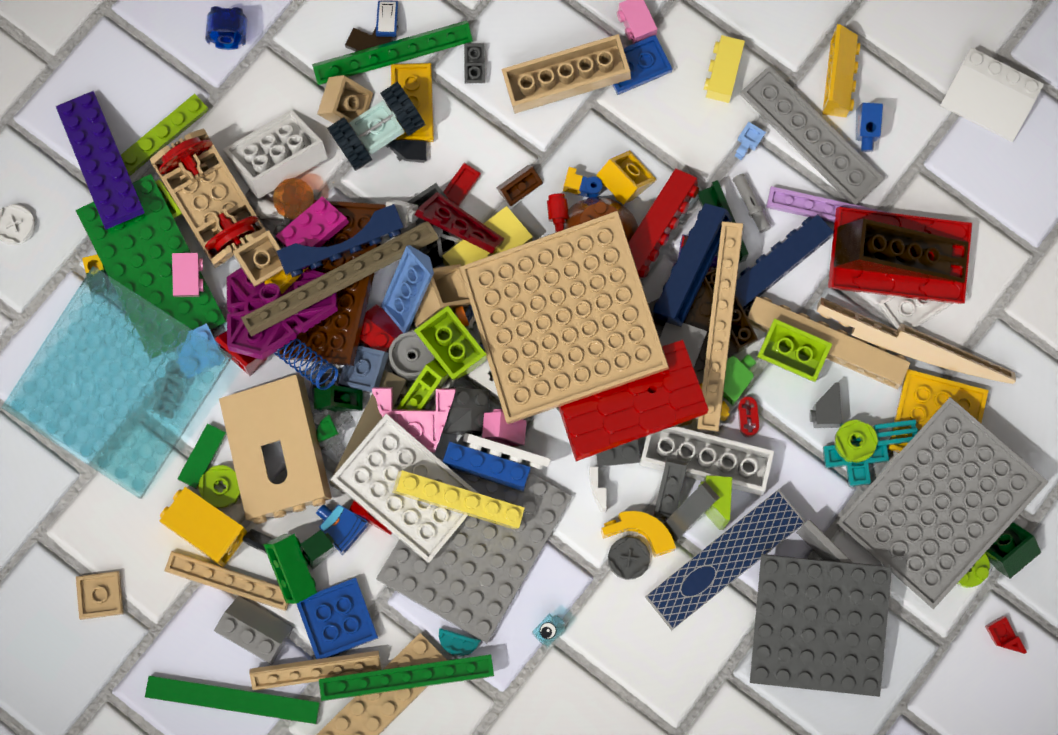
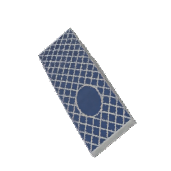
M778 489L646 595L645 598L672 631L761 560V554H768L805 523V520Z

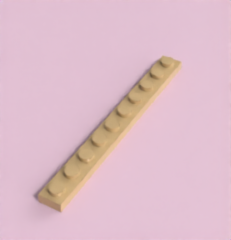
M722 222L702 393L709 410L707 414L698 418V430L719 432L743 223Z

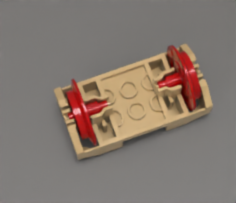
M203 128L185 135L184 140L180 138L175 144L171 143L172 147L166 146L150 158V162L192 229L203 251L214 268H217L234 256V250L265 233L266 229ZM211 249H216L217 252H218V254L215 255L214 253L210 252L209 250H211Z

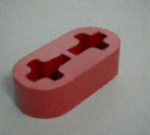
M744 397L740 400L737 408L739 429L743 436L753 437L759 430L758 406L754 398ZM745 402L753 406L749 411L750 415H747L746 408H742ZM747 419H750L751 426H755L751 432H748L746 428L744 429V426L747 425Z

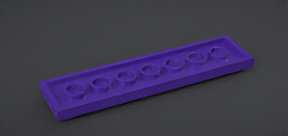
M94 91L55 106L105 229L107 230L144 214L141 202Z

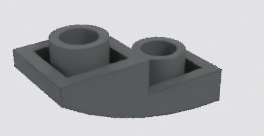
M464 44L465 84L485 83L484 44Z

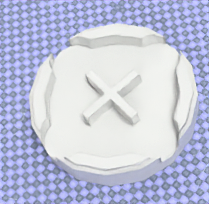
M17 204L0 209V240L5 244L14 246L28 241L33 235L36 226L31 212L24 206Z

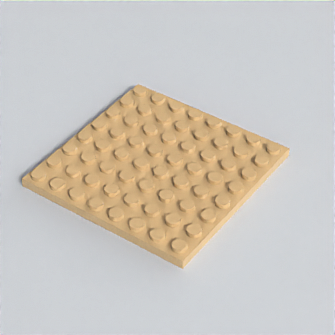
M618 211L460 267L505 420L508 424L669 369Z

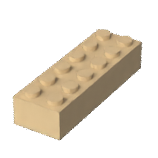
M619 34L501 69L514 114L631 79L630 69Z

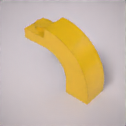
M621 512L618 514L619 522L612 520L604 523V527L601 528L603 539L627 531L643 535L650 544L654 558L673 552L676 549L673 538L666 526L657 518L644 512Z

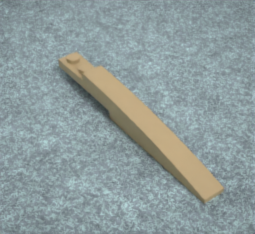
M822 297L818 302L817 312L822 317L827 319L833 318L845 327L851 326L852 336L866 342L960 373L1010 384L1016 382L1015 372L902 323L896 330Z

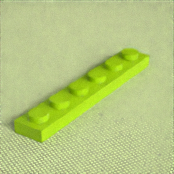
M193 94L121 154L129 176L209 111L208 107L196 94Z

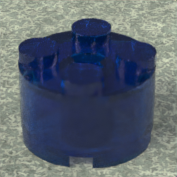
M218 6L211 7L210 12L207 14L206 42L208 44L212 42L216 48L223 50L238 49L240 44L244 46L246 44L247 17L243 14V10L238 7L232 9Z

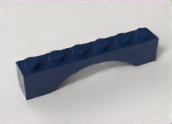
M395 204L375 211L370 221L360 232L340 244L328 247H310L295 243L276 252L287 276L291 275L293 278L303 274V269L311 267L313 270L323 266L322 262L328 259L331 262L343 258L342 254L348 251L351 254L362 250L361 246L368 243L370 246L382 242L381 238L388 235L390 238L401 235V230L404 227Z

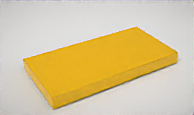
M431 63L391 64V85L396 82L401 85L426 124L408 136L405 132L394 140L434 142Z

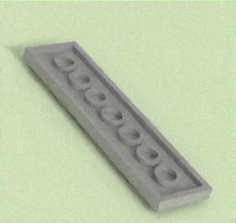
M770 66L741 91L740 95L850 204L857 205L883 181L884 178Z

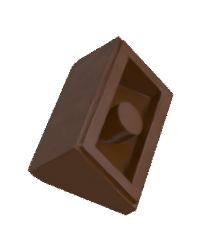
M527 165L496 188L509 206H512L542 185L543 182L534 167Z

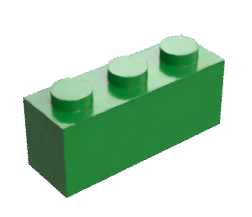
M283 534L263 544L286 603L297 604L317 593L315 580L310 575L308 562L301 552L300 541L295 534Z

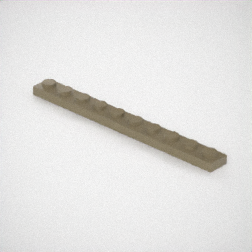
M426 221L241 317L250 336H253L401 259L406 246L411 245L418 250L438 240V235L431 224Z

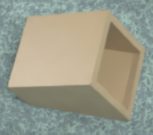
M461 264L433 268L434 274L413 319L416 327L421 326L446 306H449L456 313L455 308L460 306L465 308L471 305L460 270Z

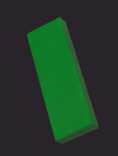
M207 423L177 479L197 489L200 478L207 472L227 433Z

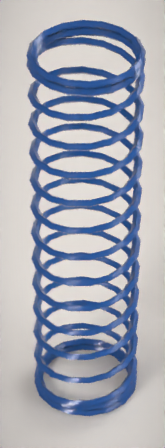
M294 339L287 346L284 345V347L278 349V354L274 352L276 356H279L280 359L306 377L307 380L311 381L320 390L330 388L337 380V367L331 363L328 364L326 359L317 355V352L312 351L305 343H301L300 339ZM294 341L293 346L285 353L287 347ZM299 346L297 352L291 356L293 350ZM285 348L284 353L279 354V351ZM305 349L303 355L296 361L298 355ZM306 349H310V352L305 355ZM290 352L289 358H285V354ZM308 354H310V356H309V358L307 359V361H306L304 364H302L304 358H305ZM296 355L294 362H290V359ZM317 357H320L321 360L316 363ZM316 358L314 363L307 369L309 363ZM301 360L300 365L296 367L295 363ZM323 361H325L327 364L321 368ZM321 362L318 369L315 372H313L317 364ZM307 363L305 370L301 371V367ZM312 368L310 375H306V371ZM332 368V372L329 375V377L325 381L319 383V380L324 375V373L328 369ZM335 369V375L332 381L327 386L320 387V384L325 383L332 376L333 370ZM319 370L316 378L312 379V375Z

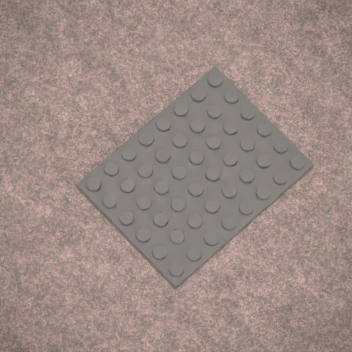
M950 397L839 519L837 524L884 566H891L892 573L934 609L1046 486L1048 481Z
M462 435L457 444L466 447L467 442L462 441L464 437ZM482 447L481 452L486 453L487 449ZM451 469L479 494L524 507L520 527L518 529H511L467 516L429 563L399 539L376 580L487 644L572 496L532 473L529 474L523 492Z

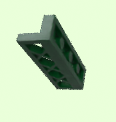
M718 180L713 181L711 187L698 191L697 197L702 208L706 203L727 209L733 218L731 222L736 223ZM743 239L739 263L746 261L749 254Z

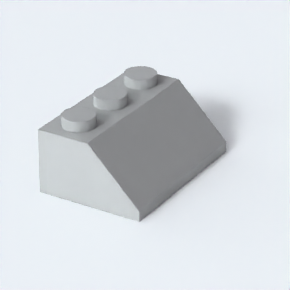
M238 596L224 612L214 632L273 665L294 627Z

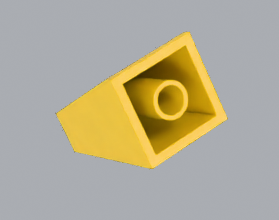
M184 487L183 490L179 489L173 497L174 502L171 506L165 507L161 512V519L159 521L224 568L242 544L243 537L248 532L242 525L187 487Z

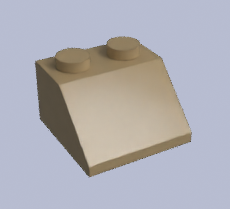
M344 75L329 77L317 114L331 123H335L343 117L349 123L369 109L373 92Z
M269 230L233 251L235 259L254 287L284 270L276 252L280 250V247Z

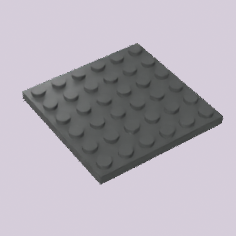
M761 554L750 683L880 697L892 567Z

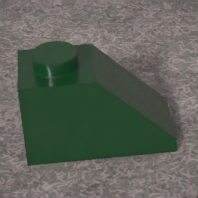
M332 385L326 390L314 388V409L329 412L363 411V390Z
M322 529L300 544L301 552L312 570L334 551L333 544L335 542L328 532L325 534Z

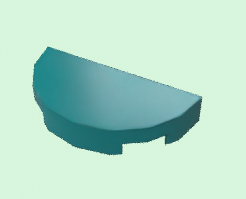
M439 628L441 646L446 652L454 656L471 654L477 649L481 641Z

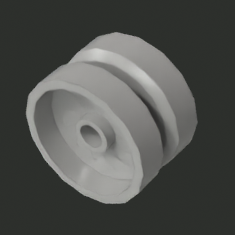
M415 332L400 334L393 340L389 348V362L393 373L406 379L409 383H414L425 365L435 359Z

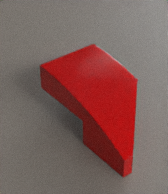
M1005 616L985 626L996 646L1023 654L1027 653L1019 636L1015 635Z

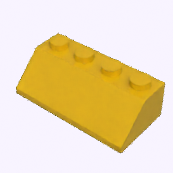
M837 24L830 42L822 114L846 118L854 106L851 92H855L856 80H853V75L857 73L858 62L855 61V57L859 55L860 43H857V34L840 24Z

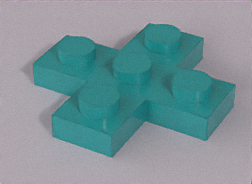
M852 436L851 444L858 447L861 439H856L855 436ZM835 445L823 446L822 448L825 468L846 466L849 487L870 485L871 479L868 464L889 461L887 446H876L873 455L859 463L845 461L838 454Z

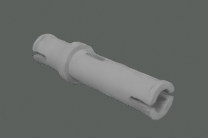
M737 175L733 178V182L749 210L750 218H753L760 233L769 230L771 225L764 214L765 210L763 206L759 205L745 175Z

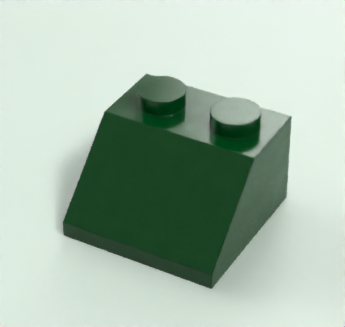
M1014 522L1008 526L985 552L990 563L1009 579L1042 553L1035 537Z

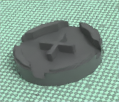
M624 537L617 540L611 546L608 553V565L611 571L617 577L625 580H633L642 576L650 563V552L647 546L636 538Z

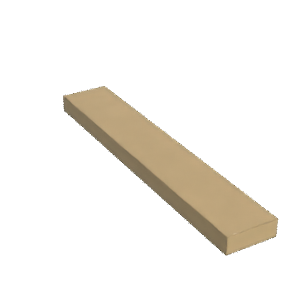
M171 551L164 570L167 573L283 611H287L289 603L285 602L278 585Z
M379 651L252 668L249 669L252 689L260 690L317 682L323 678L381 670Z

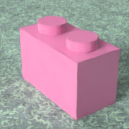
M626 0L619 3L617 17L620 23L623 22L626 27L625 34L628 40H632L634 44L657 35L658 29L644 0Z
M172 253L173 296L200 297V292L204 290L203 279H199V271H203V258H199L198 253Z
M493 409V412L484 413L482 438L507 446L525 445L526 420L522 419L508 424L502 409Z

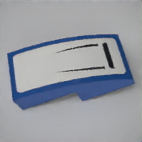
M378 1L376 36L396 37L398 1Z

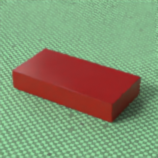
M463 163L443 193L451 202L459 207L480 178L481 173Z

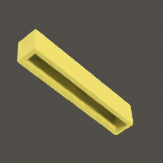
M403 470L398 472L392 493L511 529H518L520 527L525 509L518 505Z

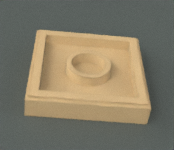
M119 571L76 576L80 620L123 615Z

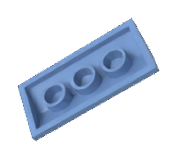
M411 245L406 246L381 304L384 311L403 333L408 332L434 274L430 257Z

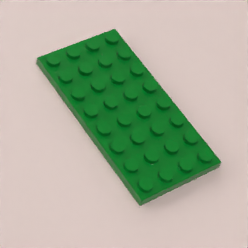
M149 174L133 182L145 212L144 214L106 230L94 201L75 211L152 360L184 344L189 331L206 323L211 331L225 324L226 321L201 271H199V279H203L204 290L200 292V297L173 296L172 253L191 252L155 180Z

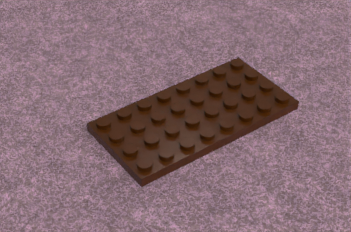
M328 201L347 218L349 223L321 247L340 244L352 238L365 227L375 211L385 208L386 205ZM368 243L361 246L362 250L351 254L348 251L342 254L343 258L333 262L328 259L322 262L323 266L313 270L328 273L380 246L381 243L370 246ZM375 272L338 291V311L325 320H321L319 324H315L314 327L309 328L305 333L301 332L297 335L296 339H300L301 343H305L312 351L317 352V355L326 359L328 364L354 366ZM294 341L287 347L285 353L290 350ZM299 346L293 350L291 356L297 352ZM285 348L280 350L279 354H283ZM305 349L298 355L296 360L303 355ZM306 349L305 355L310 352V349ZM290 352L285 354V358H289ZM308 354L303 361H307L310 354Z

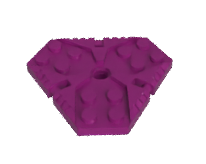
M242 268L227 276V309L230 313L227 314V346L229 351L264 360L276 352L277 349H281L284 345L290 343L291 340L296 339L297 335L301 332L305 333L309 328L314 327L315 324H319L321 320H325L337 312L338 299L336 292L253 336H250L241 317L326 273L306 269L283 294L279 286L274 283L265 285L263 282L254 287Z

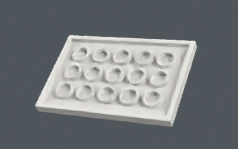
M385 414L330 480L429 563L468 515L392 493L398 472L403 470L468 491L478 492L390 416Z

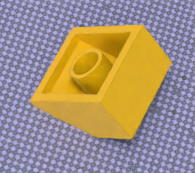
M630 150L609 159L596 175L602 181V185L607 187L614 194L615 199L623 205L633 201L657 180Z

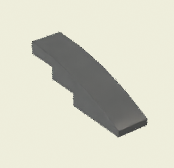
M706 482L701 484L665 521L664 525L675 542L720 498Z

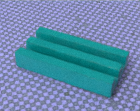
M916 420L873 426L878 438L877 447L909 443L918 432ZM911 426V429L879 433V430ZM912 433V437L880 441V437Z

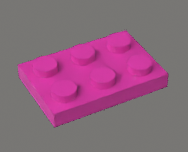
M322 196L279 232L276 238L285 247L295 243L310 247H321L345 227L349 221Z

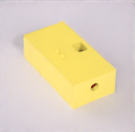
M506 206L484 223V225L504 238L503 243L492 254L462 240L442 255V261L445 266L457 264L464 266L531 242L533 236Z

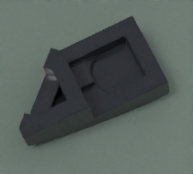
M393 140L385 145L387 148L390 147L397 155L396 158L399 161L402 159L419 163L426 161V141Z

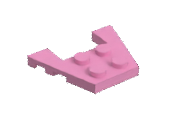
M373 387L372 392L382 417L387 414L430 452H436L456 388H436V410L393 409V387Z

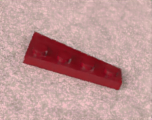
M438 192L421 205L415 213V216L491 254L504 241L503 237Z

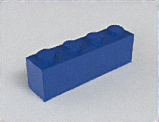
M449 442L443 459V463L450 469L523 492L531 468L453 442Z

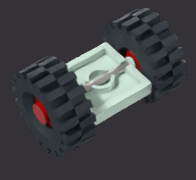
M398 82L380 93L384 100L348 123L345 117L327 128L355 171L372 161L371 154L406 132L409 136L426 125Z

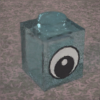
M549 613L532 631V635L548 649L564 632L565 627L563 624L565 622L558 615L552 616Z

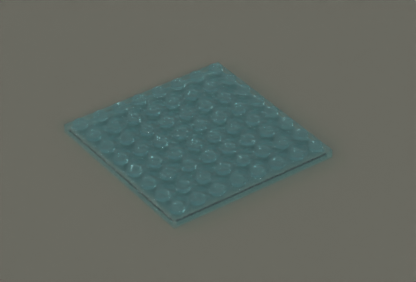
M93 266L1 408L139 499H142L233 356Z

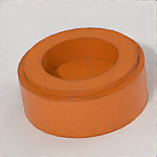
M463 306L455 308L456 315L465 327L469 326Z

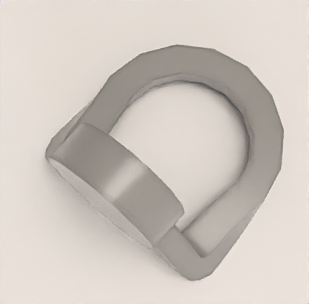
M433 225L432 227L439 238L437 240L438 252L442 258V255L447 251H442L441 237L455 242L451 248L461 240L443 234V229Z

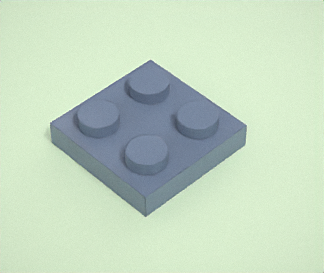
M358 346L354 366H343L338 384L373 393L372 388L379 387L389 353Z

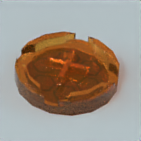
M286 179L274 190V207L283 217L295 220L314 204L313 190L301 179Z

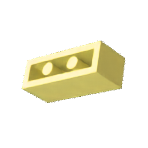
M721 35L720 42H715L713 53L716 54L715 60L711 59L708 69L709 72H712L711 78H706L703 89L707 90L706 98L726 103L730 102L745 43L744 40Z

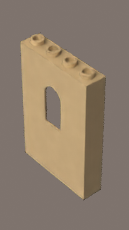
M296 374L219 398L247 521L261 524L267 522L269 517L281 518L286 516V512H301L306 510V506H321L326 504V500L332 499L304 377ZM277 441L281 442L287 468V478L281 484H274L269 480L261 447Z

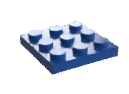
M356 578L321 590L297 603L316 659L329 658L378 639Z

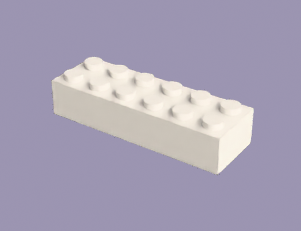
M671 427L646 436L639 465L664 471L667 457L686 461L688 464L685 477L703 481L706 475L732 477V489L762 496L766 490L774 451L681 427Z

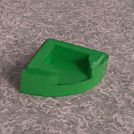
M330 415L326 416L318 425L317 439L319 443L338 435Z

